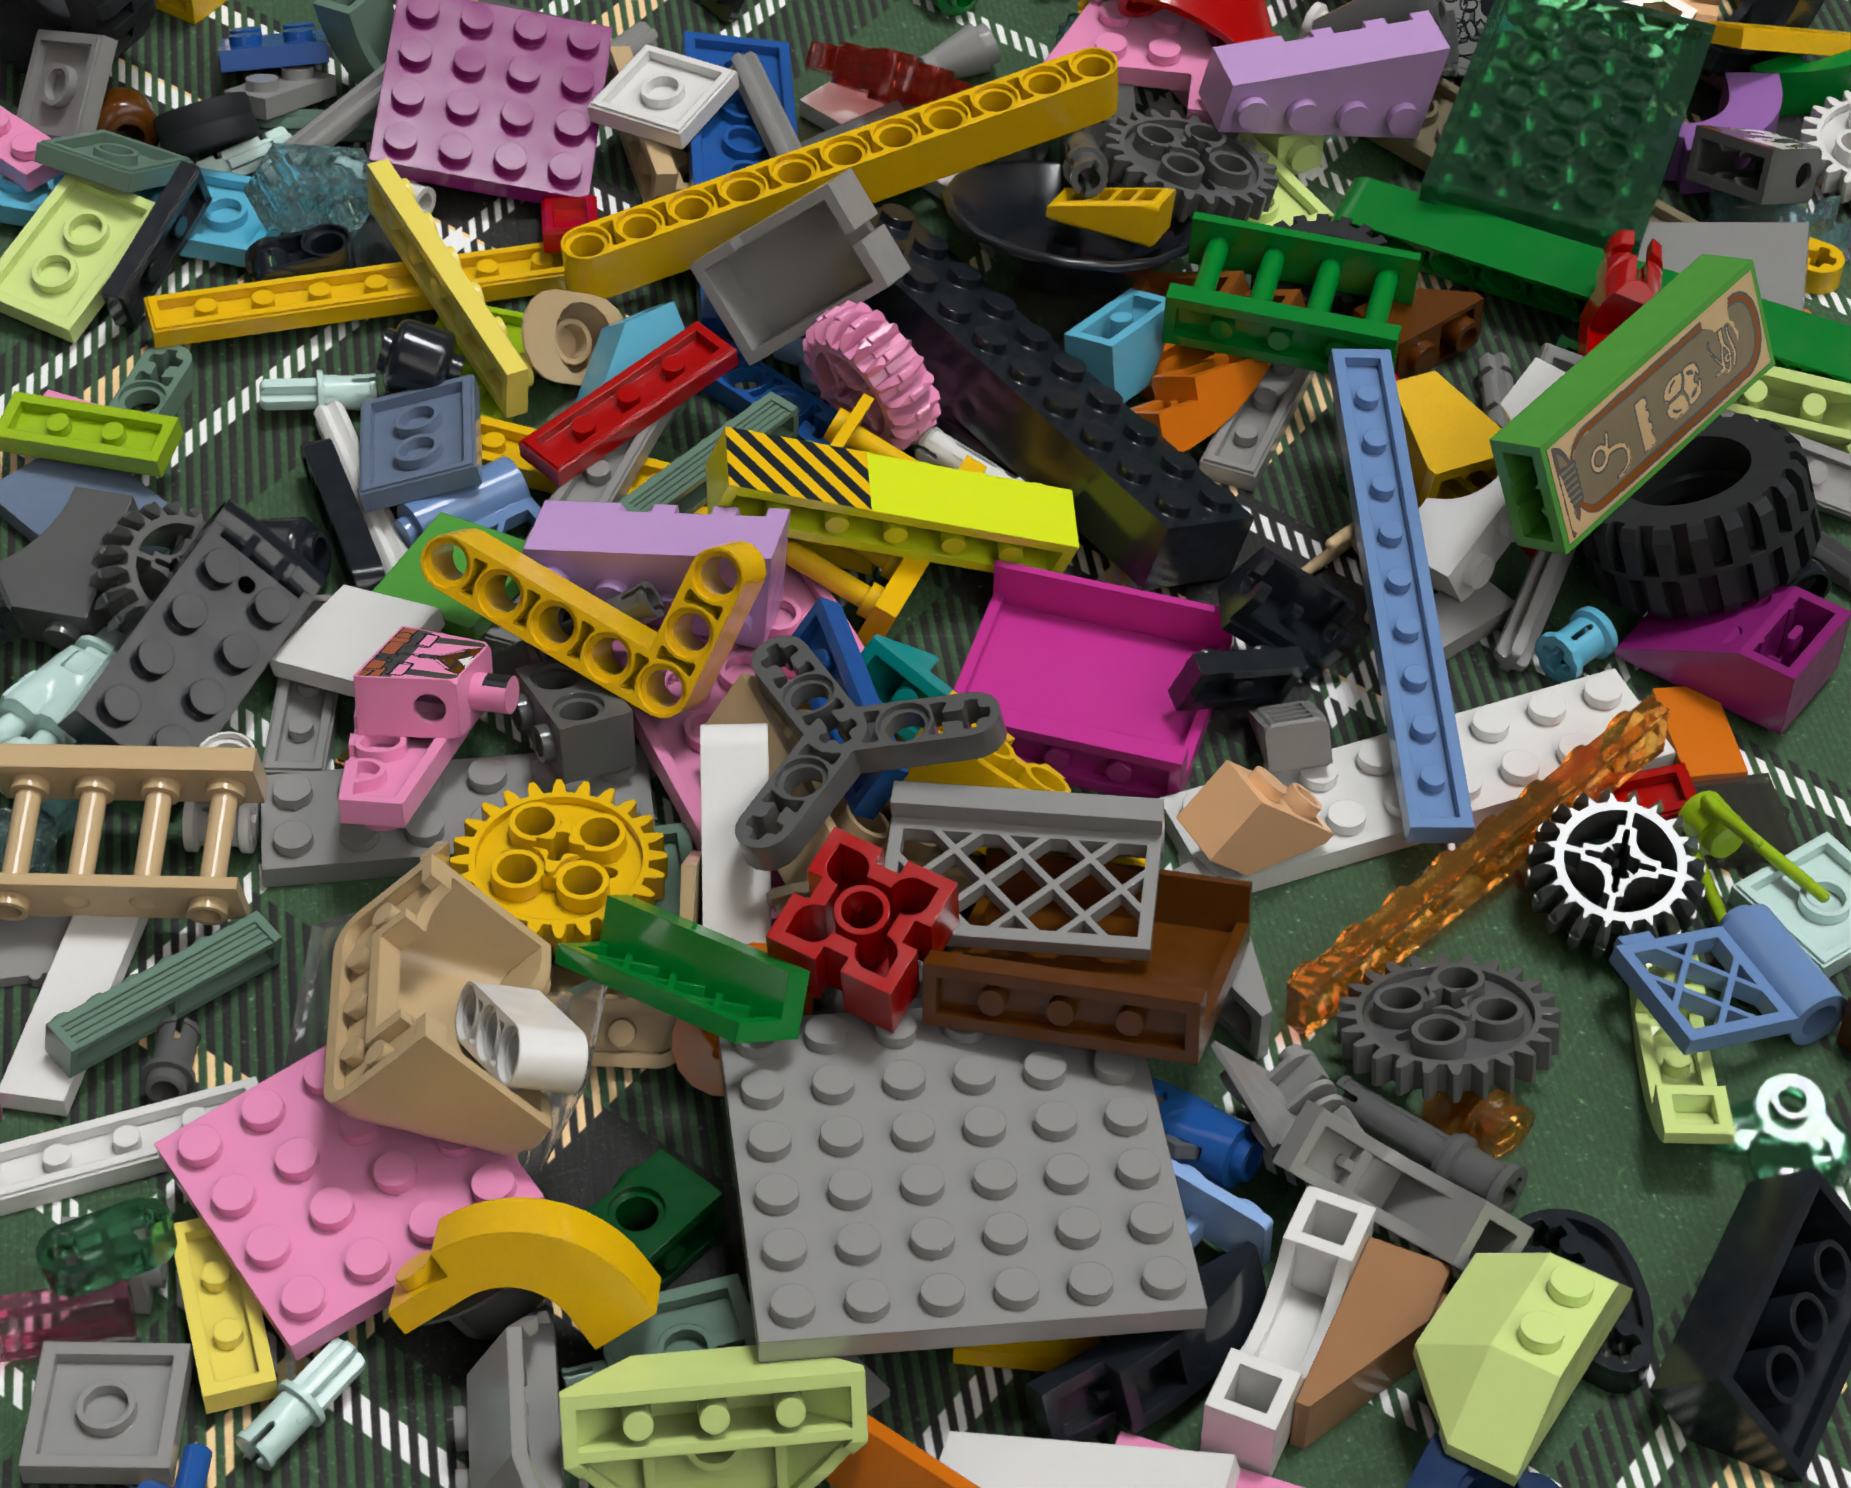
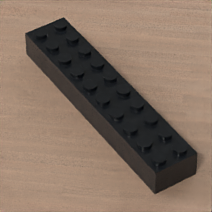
M885 204L882 208H875L878 214L872 217L870 222L875 229L885 224L911 270L891 286L863 301V303L869 305L872 311L876 309L881 311L886 321L890 324H897L899 332L905 339L911 340V346L916 353L924 357L923 364L926 370L934 376L932 385L939 391L940 400L938 403L1025 482H1036L1047 486L1072 490L1077 530L1142 590L1227 578L1234 568L1255 518L1235 501V495L1229 489L1216 484L1197 467L1198 464L1194 458L1178 451L1163 438L1155 424L1142 419L1123 402V397L1117 391L1104 386L1090 374L1083 361L1069 355L1057 345L1045 328L1033 324L1017 310L1016 303L1012 299L998 293L984 281L978 269L965 264L948 249L946 241L928 232L915 220L914 214L909 209L897 204Z

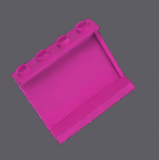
M996 560L994 565L993 595L953 690L958 694L984 692L992 695L999 702L1007 733L1015 738L1011 747L1015 754L1027 764L1035 763L1041 765L1047 763L1064 776L1066 783L1071 786L1116 796L1161 798L1186 790L1214 709L1176 711L1167 690L1192 654L1206 649H1216L1219 652L1233 651L1234 636L1222 630L1219 606Z

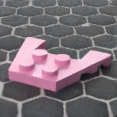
M1091 0L1044 61L1046 62L1090 47L1109 50L1118 59L1119 84L1188 91L1189 100L1186 119L1189 120L1195 114L1198 115L1201 123L1210 124L1213 122L1198 93L1212 52L1209 39L1204 28L1166 9L1146 17L1129 18L1121 15L1118 11L1116 0L1101 1L1098 4Z

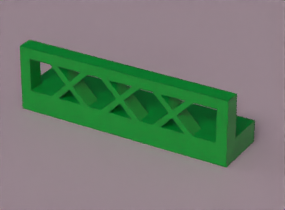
M607 895L600 941L558 943L555 963L735 1044L796 1040L799 1037L810 975L809 970L630 895Z

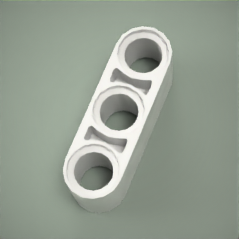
M468 981L460 992L455 1014L456 1036L459 1043L494 1078L506 1087L572 1095L579 1091L587 1070V1038L584 1032L545 995L536 989Z

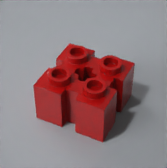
M834 827L807 869L810 898L807 899L794 892L792 893L766 935L768 954L810 971L807 993L820 999L826 987L830 985L842 991L845 1011L894 1033L920 990L918 960L923 962L930 949L943 951L960 923L958 883L909 860L901 873H896L885 867L884 850Z

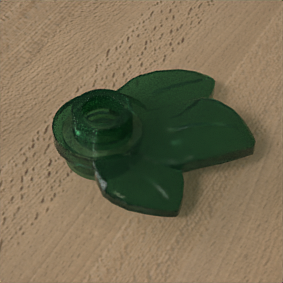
M1793 1073L1777 1074L1767 1079L1761 1085L1756 1098L1741 1101L1730 1106L1736 1133L1734 1144H1714V1150L1730 1155L1748 1154L1749 1165L1755 1180L1817 1167L1830 1184L1842 1188L1847 1186L1851 1178V1138L1843 1126L1826 1114L1824 1096L1811 1080ZM1791 1097L1802 1104L1803 1110L1800 1112H1789L1781 1106L1779 1099Z

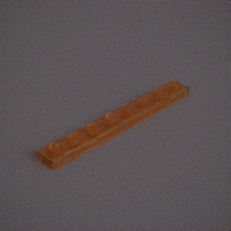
M1648 696L1631 711L1624 710L1618 713L1609 722L1602 734L1586 746H1576L1566 756L1562 765L1542 781L1536 779L1529 783L1521 792L1517 801L1498 816L1492 814L1486 817L1478 825L1473 835L1453 851L1446 850L1439 854L1429 866L1428 871L1408 887L1400 886L1391 892L1378 911L1361 924L1356 922L1349 925L1340 934L1335 944L1314 961L1309 959L1302 962L1293 971L1286 985V1024L1302 1037H1308L1339 1012V999L1348 997V985L1350 983L1364 984V972L1366 971L1385 975L1386 962L1390 961L1398 965L1526 862L1530 845H1534L1536 842L1534 837L1538 826L1544 820L1551 821L1552 813L1560 803L1572 808L1575 798L1583 791L1598 803L1602 791L1610 787L1612 792H1614L1664 752L1670 709L1652 696Z

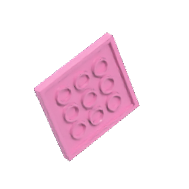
M326 1046L154 1143L160 1160L295 1361H298L388 1307L396 1283L395 1276L397 1272L417 1254L431 1251L440 1218L463 1207L492 1199L510 1197L545 1199L542 1192L514 1155L506 1156L352 1119L324 1098Z

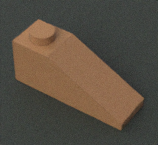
M1369 1237L1295 1401L1290 1445L1305 1449L1417 1367L1413 1357L1415 1343L1447 1297L1452 1265Z

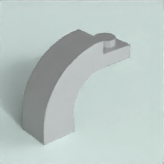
M1308 1099L1272 1161L1311 1186L1375 1207L1374 1223L1437 1259L1452 1265V1267L1461 1272L1465 1270L1476 1253H1521L1534 1231L1533 1228L1489 1201L1417 1164Z

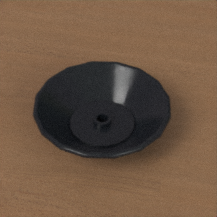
M1023 159L985 163L956 174L941 195L949 220L1018 281L1047 292L1079 296L1098 294L1162 267L1189 253L1192 219L1189 216L1183 223L1179 222L1176 213H1172L1170 228L1151 247L1057 222L1045 217L1047 206L1065 188H1073L1065 178L1064 162ZM1107 181L1105 188H1120L1121 184Z

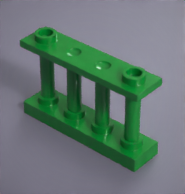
M1195 211L1192 218L1188 263L1200 266L1193 287L1170 283L1165 299L1161 342L1329 374L1328 362L1331 349H1390L1395 372L1402 326L1389 324L1387 321L1393 301L1413 305L1421 253ZM1222 270L1243 271L1244 274L1255 275L1256 278L1250 297L1216 291ZM1279 280L1313 286L1307 308L1272 302ZM1340 291L1370 297L1364 319L1330 313L1335 292Z

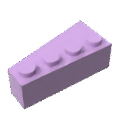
M1429 10L1410 13L1409 20L1387 24L1384 18L1363 21L1362 29L1334 33L1331 27L1310 30V35L1298 40L1285 42L1282 36H1275L1212 48L1198 93L1218 132L1417 139L1451 48Z
M545 500L525 543L523 554L603 601L625 592L643 580L649 581L655 586L662 598L664 616L648 624L661 626L692 561L698 553L707 548L730 541L742 540L751 543L761 552L765 560L766 576L735 644L757 648L768 640L783 599L791 509L769 508L766 516H741L739 507L714 506L711 514L679 513L678 505L654 504L652 510L648 512L627 511L622 503ZM723 557L719 564V575L728 587L734 588L737 581V571L733 563ZM695 614L692 620L693 633L709 637V627L706 621L700 615Z

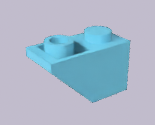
M674 301L648 308L601 328L575 403L685 329Z

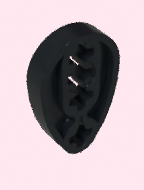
M1545 1209L1519 1218L1518 1220L1534 1229L1521 1253H1549L1547 1249L1557 1247V1256L1570 1260L1633 1289L1628 1304L1581 1379L1606 1392L1618 1394L1632 1392L1640 1387L1647 1377L1652 1358L1654 1320L1649 1293L1640 1269L1624 1241L1604 1222L1574 1210ZM1539 1241L1541 1246L1532 1248V1242ZM1605 1349H1611L1616 1355L1605 1357ZM1629 1354L1631 1358L1628 1363H1624L1619 1357Z

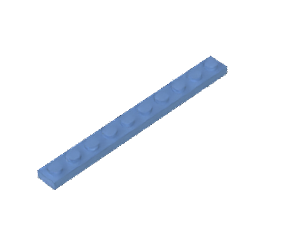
M1331 349L1328 370L1405 843H1470L1475 825L1391 350Z

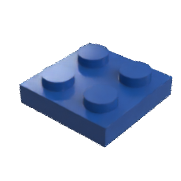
M312 21L283 24L282 33L262 35L261 27L259 26L230 29L228 38L220 39L218 52L221 73L328 63L327 38L322 29L315 30V25Z

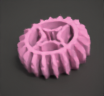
M848 300L842 305L834 306L832 309L824 312L805 331L806 338L802 341L803 350L806 353L803 356L804 362L812 370L810 379L818 385L821 391L820 397L825 399L831 407L837 411L843 408L851 413L864 393L874 398V401L860 426L899 450H904L912 444H917L923 434L937 424L936 419L941 415V410L938 403L940 400L939 391L932 385L934 376L926 370L923 364L924 357L916 353L911 346V340L905 339L899 332L897 324L887 322L881 311L877 309L872 311L869 305L863 302L856 304Z

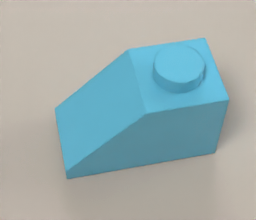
M1132 288L1128 289L1064 333L1065 352L1083 361L1090 374L1104 386L1117 391L1123 397V402L1126 403L1149 386L1165 346V342L1161 341L1166 297Z

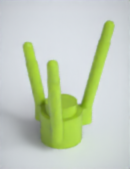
M1710 790L1700 792L1692 796L1680 809L1678 817L1683 816L1685 824L1683 832L1686 835L1685 837H1698L1699 849L1696 853V858L1705 860V855L1725 858L1733 854L1744 842L1819 902L1826 903L1829 900L1830 895L1828 891L1753 831L1717 792ZM1705 862L1706 873L1700 882L1705 885L1706 892L1704 897L1719 926L1721 919L1727 912Z

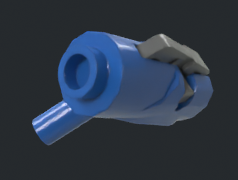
M1152 1079L1171 1159L1180 1164L1192 1166L1205 1179L1224 1189H1233L1241 1181L1248 1182L1254 1177L1261 1164L1265 1148L1251 1130L1253 1122H1246L1225 1113L1208 1101L1163 1080Z

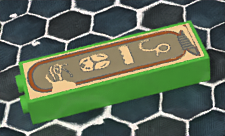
M1701 254L1489 439L1517 546L1567 555L1775 365L1752 259Z

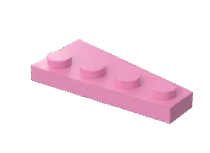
M355 706L354 733H350L348 744L349 760L345 761L338 798L340 823L364 825L369 830L380 832L405 828L473 726L463 737L456 739L358 735Z

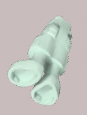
M104 627L95 636L82 635L74 645L59 652L37 671L33 670L24 675L17 683L6 690L0 698V743L78 745L79 742L59 728L57 724L124 634L119 631L106 632L107 627Z

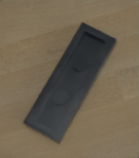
M181 160L101 291V295L115 325L132 331L134 327L136 328L145 313L143 298L156 295L212 202L211 195L198 165Z

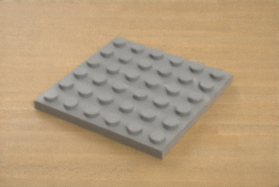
M922 1008L908 1009L894 1033L851 1013L802 1016L799 1037L796 1040L735 1044L717 1036L758 1362L1205 1328L1207 1304L1146 1057L922 1024Z

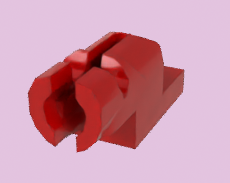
M1622 229L1610 236L1603 249L1602 262L1597 269L1596 288L1580 315L1577 354L1587 355L1661 290L1663 271L1662 245L1652 238L1647 247L1645 265L1637 270L1638 256L1630 253L1634 246L1635 231Z

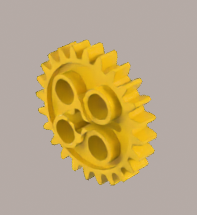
M556 779L551 793H543L535 782H531L528 785V797L522 799L509 790L503 791L504 807L499 808L484 802L481 804L482 820L467 818L464 821L465 836L455 837L453 841L454 857H450V867L549 943L553 948L555 957L558 943L592 942L600 939L607 895H630L654 906L655 900L665 898V879L668 878V853L664 852L663 833L654 832V817L651 814L637 817V801L634 799L616 806L615 789L613 788L605 790L598 797L590 796V784L588 781H583L575 793L566 792L562 779Z

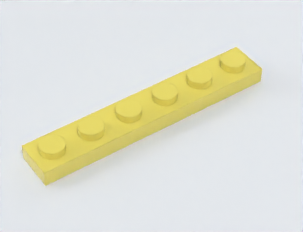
M388 158L368 163L367 206L446 328L455 335L456 343L504 416L510 418L527 413L528 387L534 384V374L526 354L516 351L509 340L504 321L501 317H494L485 305L484 295L479 284L476 281H469L462 270L456 250L453 246L447 247L439 236L432 214L430 212H423L416 202L415 193L410 181L407 178H400Z

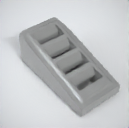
M1310 700L1263 706L1248 710L1250 725L1270 773L1278 774L1316 768L1333 763L1329 724L1325 715Z

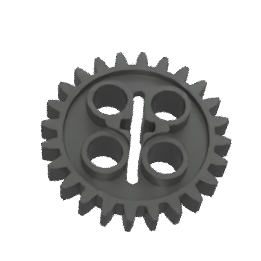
M1150 109L1148 117L1137 111H1132L1130 119L1121 115L1118 116L1116 124L1109 123L1100 148L1108 161V182L1121 184L1120 188L1176 189L1172 213H1176L1179 222L1183 223L1187 220L1188 216L1193 217L1195 211L1248 221L1249 217L1259 220L1262 212L1269 211L1279 177L1275 176L1276 165L1267 163L1269 159L1268 153L1254 152L1257 144L1254 141H1239L1238 136L1240 132H1218L1213 122L1210 124L1201 123L1200 118L1195 114L1189 120L1182 119L1175 110H1171L1169 117H1164L1155 109Z
M1438 953L1435 963L1426 964L1422 959L1413 955L1410 956V967L1402 968L1389 961L1385 963V976L1366 971L1364 972V984L1350 983L1348 985V997L1339 999L1337 1044H1341L1342 1059L1353 1060V1072L1355 1074L1372 1072V1085L1374 1086L1395 1081L1396 1095L1401 1096L1413 1088L1422 1089L1424 1101H1430L1438 1091L1447 1092L1453 1103L1460 1101L1463 1091H1472L1480 1099L1486 1100L1488 1099V1087L1496 1086L1502 1091L1512 1093L1514 1092L1515 1078L1533 1083L1536 1081V1069L1549 1070L1551 1068V1055L1559 1054L1560 1008H1555V995L1553 993H1542V981L1540 979L1523 981V969L1519 967L1502 973L1499 971V960L1493 959L1483 966L1474 965V959L1471 954H1466L1459 963H1450L1444 953Z

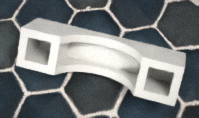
M1536 357L1500 403L1508 422L1566 372ZM1499 476L1486 487L1473 494L1455 499L1427 498L1419 508L1432 587L1438 592L1443 591L1462 602L1474 590L1482 588L1488 582L1497 560L1511 542H1516Z
M1309 1184L1307 1185L1283 1236L1275 1270L1256 1322L1240 1350L1230 1349L1204 1404L1200 1442L1201 1452L1235 1454L1239 1468L1269 1477L1272 1476L1291 1434L1295 1401L1369 1237H1372L1375 1207Z

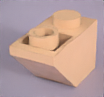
M1229 760L1224 762L1176 816L1179 823L1210 861L1246 876L1324 845L1334 835L1318 815L1323 809L1321 803L1302 785L1293 782L1287 787L1261 766H1256L1251 771Z

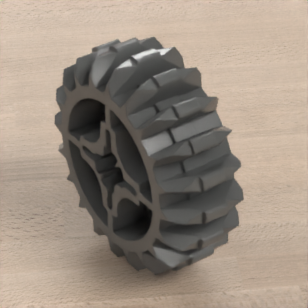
M178 500L167 503L163 508L154 501L151 504L144 505L139 511L133 510L132 512L125 513L117 521V526L110 527L101 537L102 541L100 542L101 547L94 553L93 559L90 562L98 570L91 576L88 586L103 593L96 600L93 610L109 611L113 617L108 622L106 632L121 629L126 633L206 524L203 520L202 506L191 508L185 514ZM161 546L169 548L170 553L165 555L155 551L152 555L139 551V548Z
M1608 787L1605 791L1601 792L1598 803L1591 799L1584 791L1575 798L1572 808L1560 803L1554 809L1551 821L1544 820L1538 826L1534 837L1536 842L1534 845H1530L1526 856L1527 865L1531 867V869H1528L1525 877L1526 889L1536 892L1531 902L1533 913H1551L1545 925L1548 934L1563 929L1570 933L1566 942L1569 951L1578 947L1581 941L1593 945L1591 955L1594 961L1602 958L1606 948L1614 949L1613 945L1617 937L1647 931H1650L1655 938L1680 934L1681 929L1686 930L1687 927L1692 926L1697 915L1696 906L1701 905L1705 896V885L1700 881L1703 880L1706 873V861L1695 857L1699 849L1698 837H1680L1685 825L1683 816L1667 821L1661 817L1664 809L1662 800L1653 803L1649 809L1638 805L1640 799L1637 790L1629 793L1625 802L1617 801L1611 788ZM1602 838L1611 839L1608 843L1601 845L1585 843ZM1584 843L1582 848L1577 847L1578 845ZM1640 850L1646 853L1649 857H1646ZM1615 858H1618L1617 874L1620 876L1616 891L1613 893L1611 887L1614 877L1611 876V869ZM1578 891L1585 893L1592 902L1583 897ZM1648 902L1655 903V905L1640 911L1618 912L1622 907L1628 905L1646 907Z

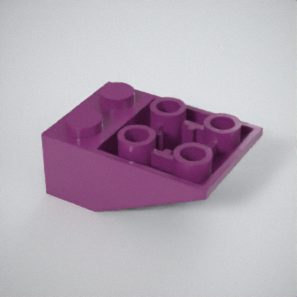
M1776 586L1773 594L1759 601L1753 598L1743 602L1742 608L1726 613L1724 609L1708 612L1707 617L1690 619L1688 614L1675 615L1674 619H1657L1649 612L1615 650V656L1677 686H1686L1720 702L1723 708L1781 735L1838 668L1851 620V611L1797 586Z

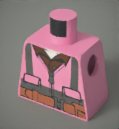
M401 626L353 675L358 735L456 739L463 737L485 711L512 714L517 707L519 699V682L517 677L493 673L491 648L486 642L408 626Z

